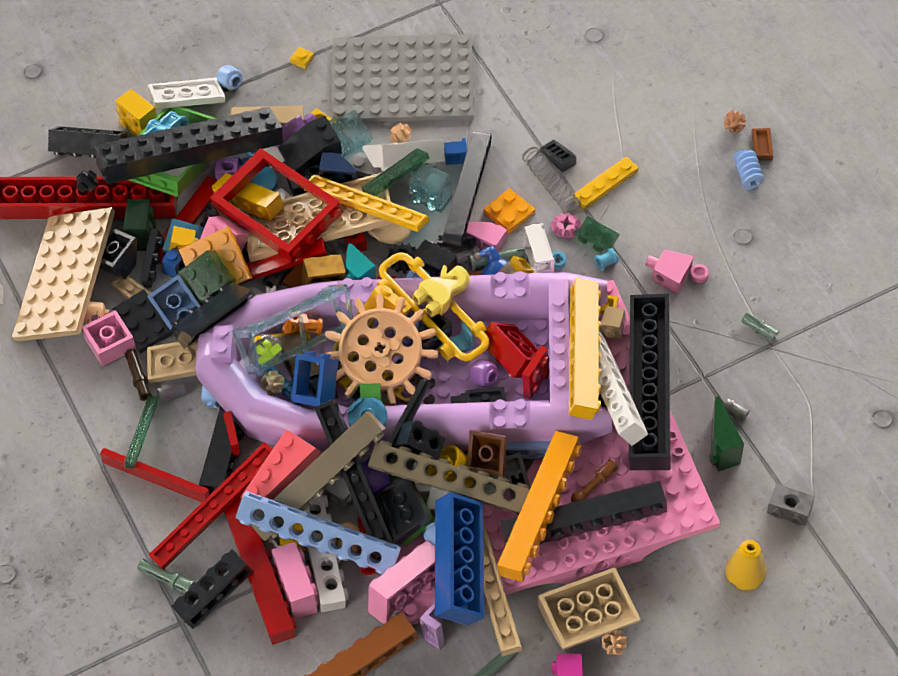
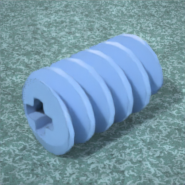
M740 150L734 154L733 159L744 189H755L765 179L760 168L761 166L758 163L759 160L756 157L757 154L754 151Z

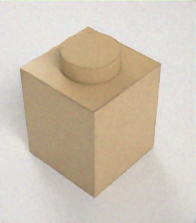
M606 306L601 321L603 336L621 339L626 322L625 309Z

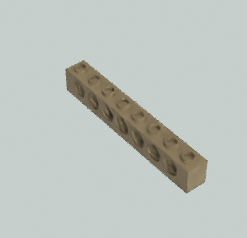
M383 440L374 445L368 468L448 493L452 492L516 514H520L530 491L528 485L522 483L513 485L506 478L498 477L494 479L489 477V473L478 471V473L471 472L470 468L464 465L455 467L450 465L451 462L439 458V461L432 460L431 455L421 452L419 455L411 453L412 450L400 446V449L392 447V443ZM389 454H395L398 457V461L395 464H389L386 461V457ZM414 460L418 466L414 470H409L405 465L406 462ZM428 466H434L437 469V473L434 476H428L425 469ZM453 472L457 478L454 482H448L445 479V474ZM467 478H473L476 486L474 488H467L464 481ZM492 484L496 489L495 493L487 494L484 491V486ZM506 490L513 491L515 499L511 501L506 500L504 492Z

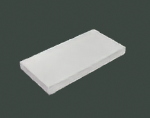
M217 78L148 85V92L155 109L225 102V95Z

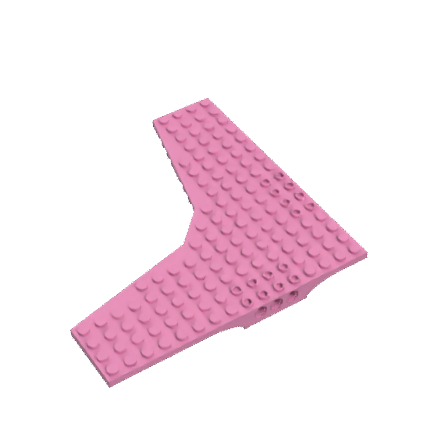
M614 280L607 282L608 295L619 297L618 308L625 309L626 322L621 339L605 336L604 338L629 391L630 316ZM599 315L598 321H602L603 315ZM671 410V470L630 471L629 443L618 434L612 420L611 433L580 444L582 446L581 454L574 461L573 473H569L567 477V487L565 490H562L559 506L572 503L571 495L575 491H581L596 476L594 471H598L610 458L619 468L606 479V483L601 482L587 496V499L660 481L667 501V512L658 516L653 515L638 521L633 520L618 526L613 525L598 531L593 530L578 536L573 535L558 541L553 540L539 545L538 555L531 562V572L525 576L523 582L500 576L506 595L544 584L565 583L567 585L614 567L616 569L642 561L648 554L670 543L720 527V521ZM543 458L535 459L527 472L530 486L533 484ZM506 490L504 497L506 500L511 501L510 491ZM483 503V520L496 564H498L506 546L500 521L517 517L518 515ZM424 534L416 537L407 547L400 545L401 550L395 565L402 557L409 555L415 547L422 545L426 541ZM435 577L427 585L422 584L418 594L413 599L409 597L403 604L404 609L401 613L403 612L411 625L420 623L421 616L435 602Z

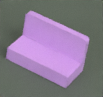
M434 602L421 616L420 623L423 638L440 650L445 644L442 631L443 622L442 618L435 616Z

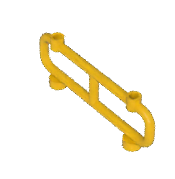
M396 253L380 265L379 275L382 280L377 282V286L381 284L387 286L399 297L405 298L408 304L412 306L411 310L416 313L421 308L387 274L386 270L397 261L403 260L423 280L431 279V277L422 268L424 263L420 257L413 259L406 253ZM453 299L450 302V309L470 328L472 334L481 340V345L467 354L463 353L427 316L425 308L422 309L424 316L421 321L429 329H435L437 338L444 344L439 348V352L446 361H449L454 356L462 361H471L487 350L489 338L484 333L487 330L485 325L481 321L475 323Z

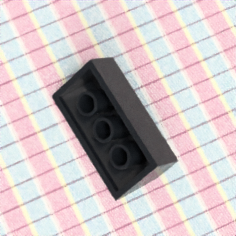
M57 126L48 130V151L54 152V155L71 153V156L81 157L82 154H89L90 158H96L95 145L127 138L128 131Z

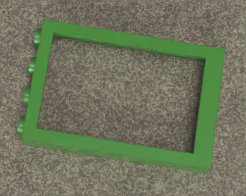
M183 107L164 108L154 118L160 122L163 117L173 111L178 116H186L189 119V124L216 119ZM146 128L139 135L144 134ZM210 161L190 165L178 177L159 172L130 179L129 181L178 197Z

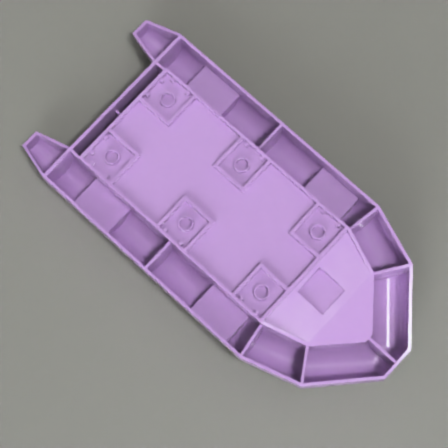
M518 271L515 274L498 272L495 275L470 276L468 287L463 292L453 296L452 299L475 323L481 321L486 329L491 322L515 324L538 349L541 345L547 347L548 357H550V374L547 379L542 381L539 392L534 394L530 400L523 395L522 378H512L509 376L505 367L496 362V358L492 353L485 351L471 361H462L456 356L446 361L439 352V348L443 345L441 344L435 350L438 351V358H422L420 367L428 370L432 374V378L435 379V387L429 389L425 396L426 398L429 394H432L435 397V402L433 404L422 402L413 420L422 422L423 426L428 429H435L440 435L445 437L443 448L448 445H454L462 451H468L469 430L507 436L506 443L551 441L555 431L578 436L579 444L611 433L612 418L607 407L601 406L600 411L594 415L592 420L569 416L570 288L575 278L598 282V290L601 291L598 306H602L608 303L607 280L569 272L524 273ZM366 277L362 280H352L346 278L343 281L311 283L255 295L199 334L195 363L198 380L226 412L231 411L234 422L247 437L276 445L287 429L323 453L330 444L314 409L316 406L302 403L300 405L294 404L287 395L282 393L269 396L268 391H264L260 386V380L264 376V372L258 368L259 363L257 359L261 355L256 352L255 348L260 344L265 349L262 342L266 339L270 341V334L283 333L282 326L286 323V313L288 311H297L301 314H307L308 319L317 320L321 318L323 320L321 335L310 333V341H307L309 351L317 352L316 356H319V353L334 352L333 347L336 341L326 338L325 333L326 331H333L342 334L346 327L345 324L339 321L336 313L340 311L352 320L358 312L355 299L359 298L364 306L373 289L378 287L377 282L382 279L371 280ZM422 278L393 279L412 300L419 284L424 281ZM424 301L422 304L418 306L421 309H424L425 306L428 305V303ZM449 307L443 316L452 323V335L449 337L451 339L462 334L461 323L463 321ZM410 310L407 318L412 317L415 313ZM375 320L372 329L377 328L379 325ZM393 330L386 331L385 336L388 338L394 337ZM473 335L474 348L463 353H470L481 345L479 338ZM256 336L262 337V339H258L256 342H251ZM411 343L402 344V345H403L404 347H410V346H411ZM277 353L269 362H272L277 356L278 361L273 366L288 381L293 382L292 377ZM395 356L392 361L395 363L398 359L403 360V357ZM478 359L491 362L498 369V379L490 387H482L472 382L469 377L470 366ZM409 380V382L415 387L416 390L418 384H416V381L413 382L412 380ZM336 384L338 398L335 400L347 427L350 428L347 418L348 410L355 401L351 397H346V390ZM504 387L506 402L504 400H497L495 402L451 403L450 400L451 396H460L461 393H465V390ZM310 388L308 390V394L314 395L312 389ZM407 390L402 393V396L405 398L412 396ZM396 399L395 405L385 406L388 415L387 425L385 426L386 429L382 432L384 436L378 443L381 440L388 441L407 406L406 404ZM374 442L367 446L369 451L365 454H372Z

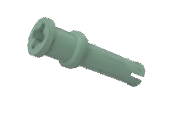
M524 247L498 252L501 258L510 261L513 256L526 259ZM472 255L468 256L471 271L484 268L488 264L487 257H481L479 261H475Z
M145 558L140 560L137 567L139 571L168 584L170 589L174 591L178 590L185 593L196 582L195 580L183 577L179 572L173 573L167 569L163 570Z

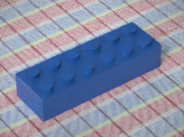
M450 492L435 501V616L469 626L484 618L483 502Z

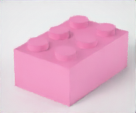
M295 542L272 549L274 565L279 581L282 583L285 597L288 599L292 616H294L295 620L318 613L317 605L320 604L317 596L318 592L315 583H312L309 567L305 565L302 549H298Z

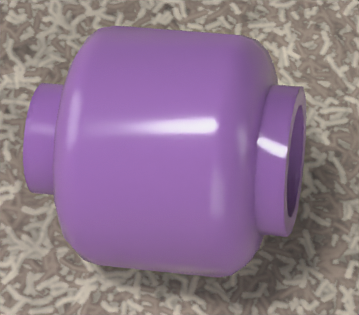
M478 359L470 366L469 377L472 382L482 387H490L498 379V369L495 364L484 359Z

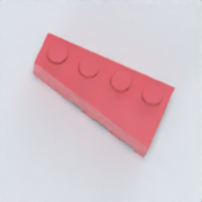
M286 429L241 497L248 491L273 500L315 461L322 452Z

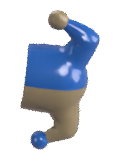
M493 246L473 254L475 261H479L481 257L488 258V264L481 272V275H495L498 272L515 274L517 272L509 261L501 258Z

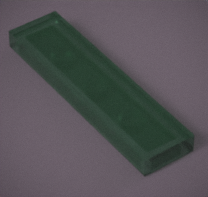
M416 148L362 186V191L376 197L429 159L428 153Z

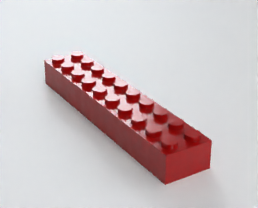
M96 176L97 186L91 192L85 190L84 193L76 188L78 184L75 181L76 177H0V219H48L49 217L110 207L115 211L113 219H175L179 196L176 197L129 180L107 185L103 176Z

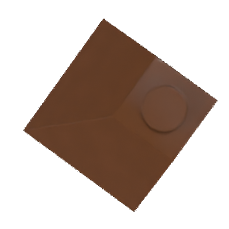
M469 430L467 467L470 468V471H483L490 475L503 477L505 472L507 436Z

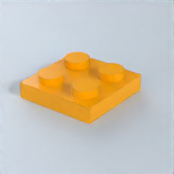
M509 188L483 208V211L496 224L507 229V233L510 234L533 216L536 209Z

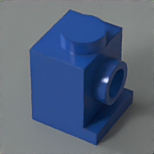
M462 138V141L444 142L446 165L464 164L467 154L466 138Z
M172 248L164 256L162 273L174 278L178 274L182 275L187 269L178 250Z

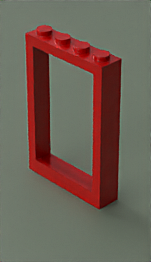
M262 148L210 197L216 210L292 263L297 258H300L303 252L310 245H313L316 239L326 232L329 226L339 219L343 213L339 200ZM267 165L327 205L289 244L229 203Z

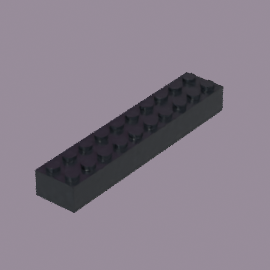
M263 107L257 110L245 111L239 114L227 115L221 118L209 119L207 121L95 145L96 164L108 185L248 153L260 148L265 149L283 145L282 126L271 108Z
M669 294L630 295L629 393L648 435L633 446L629 444L630 471L671 470Z

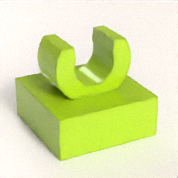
M266 339L262 342L265 349L260 344L255 348L256 352L261 355L257 359L261 366L282 350L278 343L271 347L270 341Z

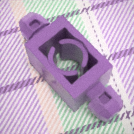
M309 113L303 119L299 114L282 126L283 142L308 122L315 120V115Z

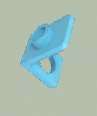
M462 322V334L450 340L462 352L474 348L471 331Z

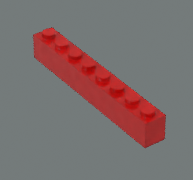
M241 494L224 511L240 558L254 571L248 577L271 644L274 645L296 637L294 629L298 627L294 616H289L288 612L291 611L288 599L284 600L282 594L285 593L282 583H277L275 577L278 576L275 565H271L269 562L272 557L269 548H264L263 543L266 541L263 540L252 526L244 525L236 518L242 500Z

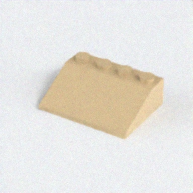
M615 567L538 595L540 612L563 650L641 621Z

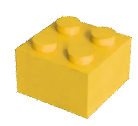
M132 89L115 100L119 124L122 128H127L134 137L138 136L146 128L148 122L157 116L155 107Z

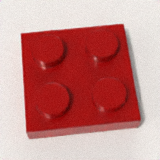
M542 345L539 347L522 373L523 395L530 400L534 394L539 392L542 381L547 379L550 374V357H548L547 347Z

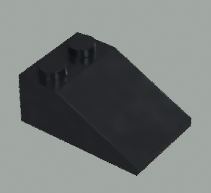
M326 116L308 122L284 141L283 145L278 146V150L288 167L297 173L320 164L322 152L342 155L341 140Z

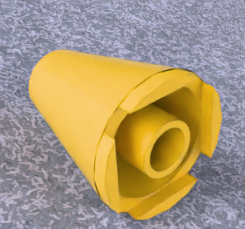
M754 540L742 542L726 563L725 574L727 580L733 583L736 588L748 591L758 588L766 578L767 570L761 547Z

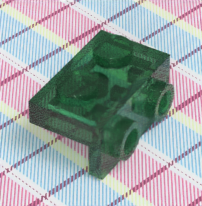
M589 216L586 217L580 229H575L574 231L578 241L585 245L587 242L592 244V248L599 253L607 252L608 249L612 248L620 235Z

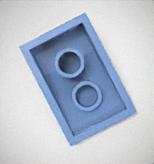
M179 274L147 296L170 330L175 320L180 317L186 318L189 315L187 312L193 307H201L197 298Z

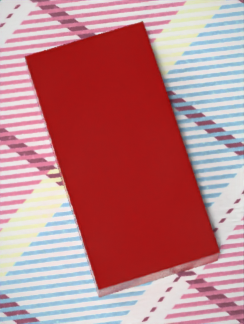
M231 411L224 412L223 415L232 454L239 455L241 453Z

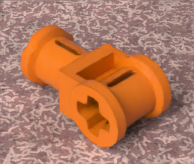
M288 311L286 313V323L282 326V332L285 335L296 331L301 336H304L305 332L321 335L323 326L321 318L317 320L308 319L307 314H301L297 311Z

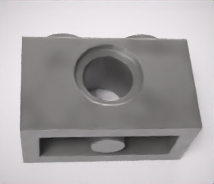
M776 484L768 504L767 513L775 518H783L791 521L793 524L806 526L815 496Z

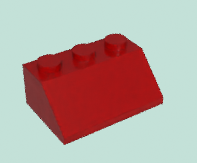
M491 322L484 332L489 338V346L486 351L492 353L496 358V362L505 367L509 376L512 378H522V373L538 348L515 324Z

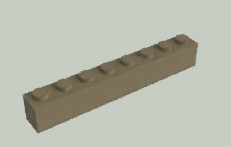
M370 411L365 412L278 494L273 501L304 512L311 505L309 501L313 497L316 499L325 492L324 487L328 483L330 485L335 483L340 478L338 474L343 469L347 471L355 464L353 459L358 455L361 458L369 451L367 446L370 443L374 442L376 444L384 436L382 432L386 428ZM260 511L256 516L262 518L265 517L263 511ZM274 517V521L277 524H284L282 517ZM251 524L264 541L269 538L274 540L279 535L272 531L270 533L261 531L259 526Z

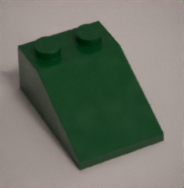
M717 396L715 397L712 415L711 454H709L712 465H716L718 471H722L741 464L744 442L720 397Z

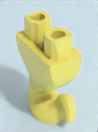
M444 265L440 274L441 278L426 279L419 284L418 290L413 294V301L417 305L426 301L428 305L425 306V311L430 317L438 313L443 315L448 310L453 296L463 292L470 284V275L463 267L456 266L449 273H446L447 267Z

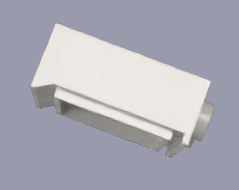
M544 224L526 226L525 252L529 265L534 270L533 273H554V257L545 229H543Z

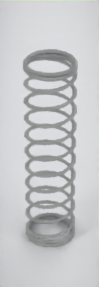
M538 147L528 148L523 153L522 160L526 162V165L533 171V174L537 176V179L541 181V184L553 196L554 201H557L558 206H561V210L564 213L574 211L578 207L580 200L575 197V194H571L572 190L567 189L568 185L563 184L564 180L559 179L560 175L555 174L556 170L551 169L552 165L548 164V160L544 159L543 154H540ZM536 149L527 156L526 160H524L525 155L529 151ZM537 151L532 158L528 159L533 152ZM543 156L541 161H539L535 165H531L537 157ZM542 161H547L542 168L535 170L538 164ZM550 166L546 173L539 175L543 168ZM554 170V174L551 177L543 180L548 172ZM558 175V178L555 182L547 185L548 181L552 177ZM562 180L560 186L551 190L552 186L556 182ZM561 186H566L561 193L554 195ZM565 191H570L565 198L558 200ZM572 195L574 196V197L568 199L567 201H565L569 196H572ZM573 200H577L575 206L564 210L566 205L570 204Z

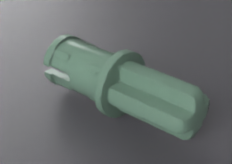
M745 313L742 317L741 322L755 330L756 334L760 333L771 341H774L776 337L769 332L774 335L779 333L778 330L767 325L765 320L761 321L749 313Z

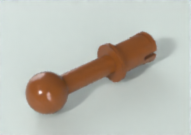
M609 458L598 471H594L596 476L581 491H575L571 495V502L587 499V496L601 482H607L606 479L619 468L617 464Z

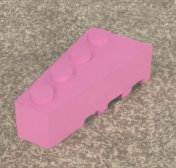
M428 541L418 545L413 552L402 557L396 565L388 568L382 576L370 583L368 613L385 624L394 612L399 614L404 609L403 604L409 597L413 599L421 589V585H427L435 577L434 545Z

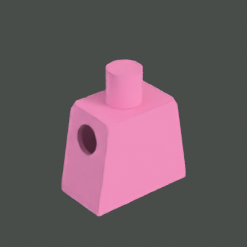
M665 250L659 259L649 256L646 266L654 269L653 280L679 294L693 266L694 257Z

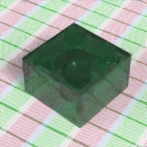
M127 199L124 233L137 239V251H146L151 229L157 228V219L154 218V207H151L150 199Z
M215 250L205 251L178 272L199 304L203 303L210 295L213 297L218 295V290L224 285L230 286L236 281Z

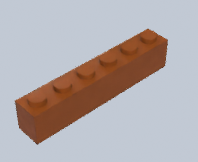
M403 612L399 615H393L387 623L381 627H375L369 635L359 638L353 643V646L347 650H341L335 655V658L329 662H323L318 666L317 670L304 676H365L419 639L417 632Z

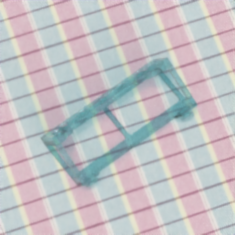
M347 284L329 285L322 288V291H319L317 295L261 321L251 323L249 326L244 327V329L238 327L232 330L248 374L264 375L268 372L267 369L329 340L323 334L308 342L306 341L302 315L304 312L329 300L332 301L336 313L338 311L341 312L336 297L345 293L348 318L352 320L353 313ZM298 316L302 344L259 365L254 336ZM340 322L341 326L331 331L342 334L346 325ZM240 338L250 339L254 365H250Z

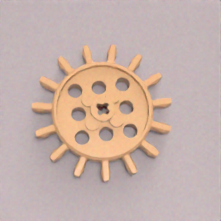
M378 293L376 298L377 309L368 311L364 309L363 302L356 298L355 305L360 314L350 320L344 313L338 311L336 313L337 318L346 325L342 334L333 331H326L325 333L326 338L339 342V351L324 354H330V358L341 361L342 368L337 371L336 381L345 375L353 381L346 390V397L350 398L353 396L360 384L380 383L381 392L387 391L388 401L393 406L396 404V397L393 393L394 389L404 386L408 393L413 395L415 387L409 380H411L415 373L425 379H431L432 374L428 370L421 368L420 363L422 358H438V351L422 349L421 341L435 336V329L418 332L415 324L423 318L424 311L420 309L408 319L401 314L405 307V298L403 297L398 300L395 310L384 309L383 295ZM370 321H377L379 323L378 327L375 329L369 328L368 323ZM388 330H394L396 335L388 338L385 336V333ZM366 337L369 339L367 345L362 346L358 344L359 339ZM405 339H411L413 344L410 347H404L402 342ZM379 347H382L383 353H379ZM357 354L359 360L354 363L348 360L349 356ZM395 356H402V363H393L392 360ZM369 363H374L377 366L372 372L365 369ZM387 372L394 375L390 381L383 379V375Z

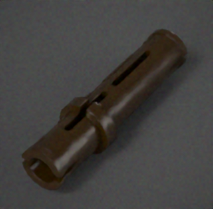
M128 349L124 355L133 377V386L137 389L140 400H149L152 394L148 387V378L144 375L138 359L137 351L135 349Z

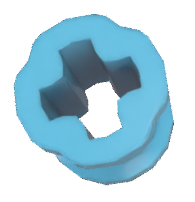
M612 248L600 256H594V262L600 271H604L605 267L617 264L619 261L616 252Z

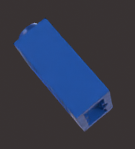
M313 351L296 354L291 401L318 406L329 400H334L338 359L330 358V354L319 353V356H316L317 352ZM311 362L320 363L317 396L308 394Z

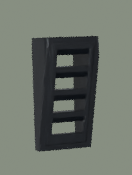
M554 139L540 148V151L562 173L576 164L577 156Z

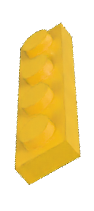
M624 157L574 193L575 197L580 200L579 206L586 210L637 173L638 166L629 158Z

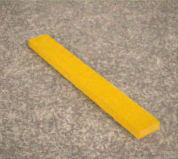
M314 174L309 179L310 182L339 200L341 204L413 231L419 232L429 222L428 215Z

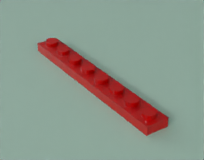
M264 442L155 547L148 556L164 570L246 490L273 449Z

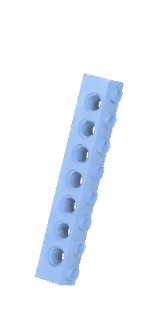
M248 491L243 495L236 518L240 520L239 522L244 525L251 526L253 524L259 526L261 531L278 533L279 537L286 540L292 538L297 540L302 546H314L319 552L336 554L337 558L344 561L350 559L355 561L358 566L363 568L372 567L376 569L377 573L382 575L388 568H392L395 565L401 550L400 546ZM261 509L265 517H257L255 510ZM274 517H282L284 524H277L274 521ZM299 523L303 526L304 530L298 532L294 529L293 525ZM313 531H321L323 538H315ZM338 537L342 540L343 544L337 546L332 542V539ZM357 544L361 546L362 552H354L352 545ZM379 552L382 558L375 560L372 558L371 553Z

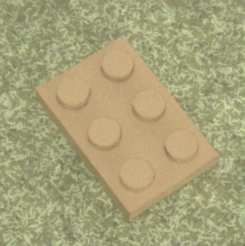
M198 339L185 349L179 342L147 347L149 383L197 375L195 363Z

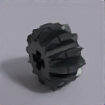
M401 242L399 246L394 244L393 248H389L387 259L396 253H406L412 257L417 249L415 246L411 247L410 243L404 245ZM399 260L390 266L397 273L402 271L405 274L406 270H411L403 260Z

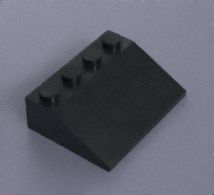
M235 283L230 286L226 284L218 290V295L207 297L203 301L204 305L199 308L195 306L188 311L189 315L186 318L180 317L175 320L170 331L185 349L199 338V334L247 302L254 294L253 291Z

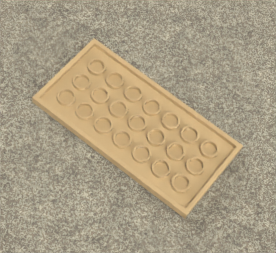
M384 172L341 183L342 185L391 202ZM308 192L282 199L284 208L271 221L260 218L252 213H247L244 210L242 212L289 244L327 205ZM341 204L343 213L340 218L335 220L327 231L322 233L317 239L323 238L324 242L333 241L393 223ZM249 234L247 248L251 262L279 254L258 238Z
M112 207L61 214L48 218L13 331L12 339L15 342L80 334L115 215Z

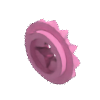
M569 212L567 214L560 213L551 222V229L558 237L572 238L579 233L581 224L576 215L572 216ZM567 221L569 225L564 229V224Z

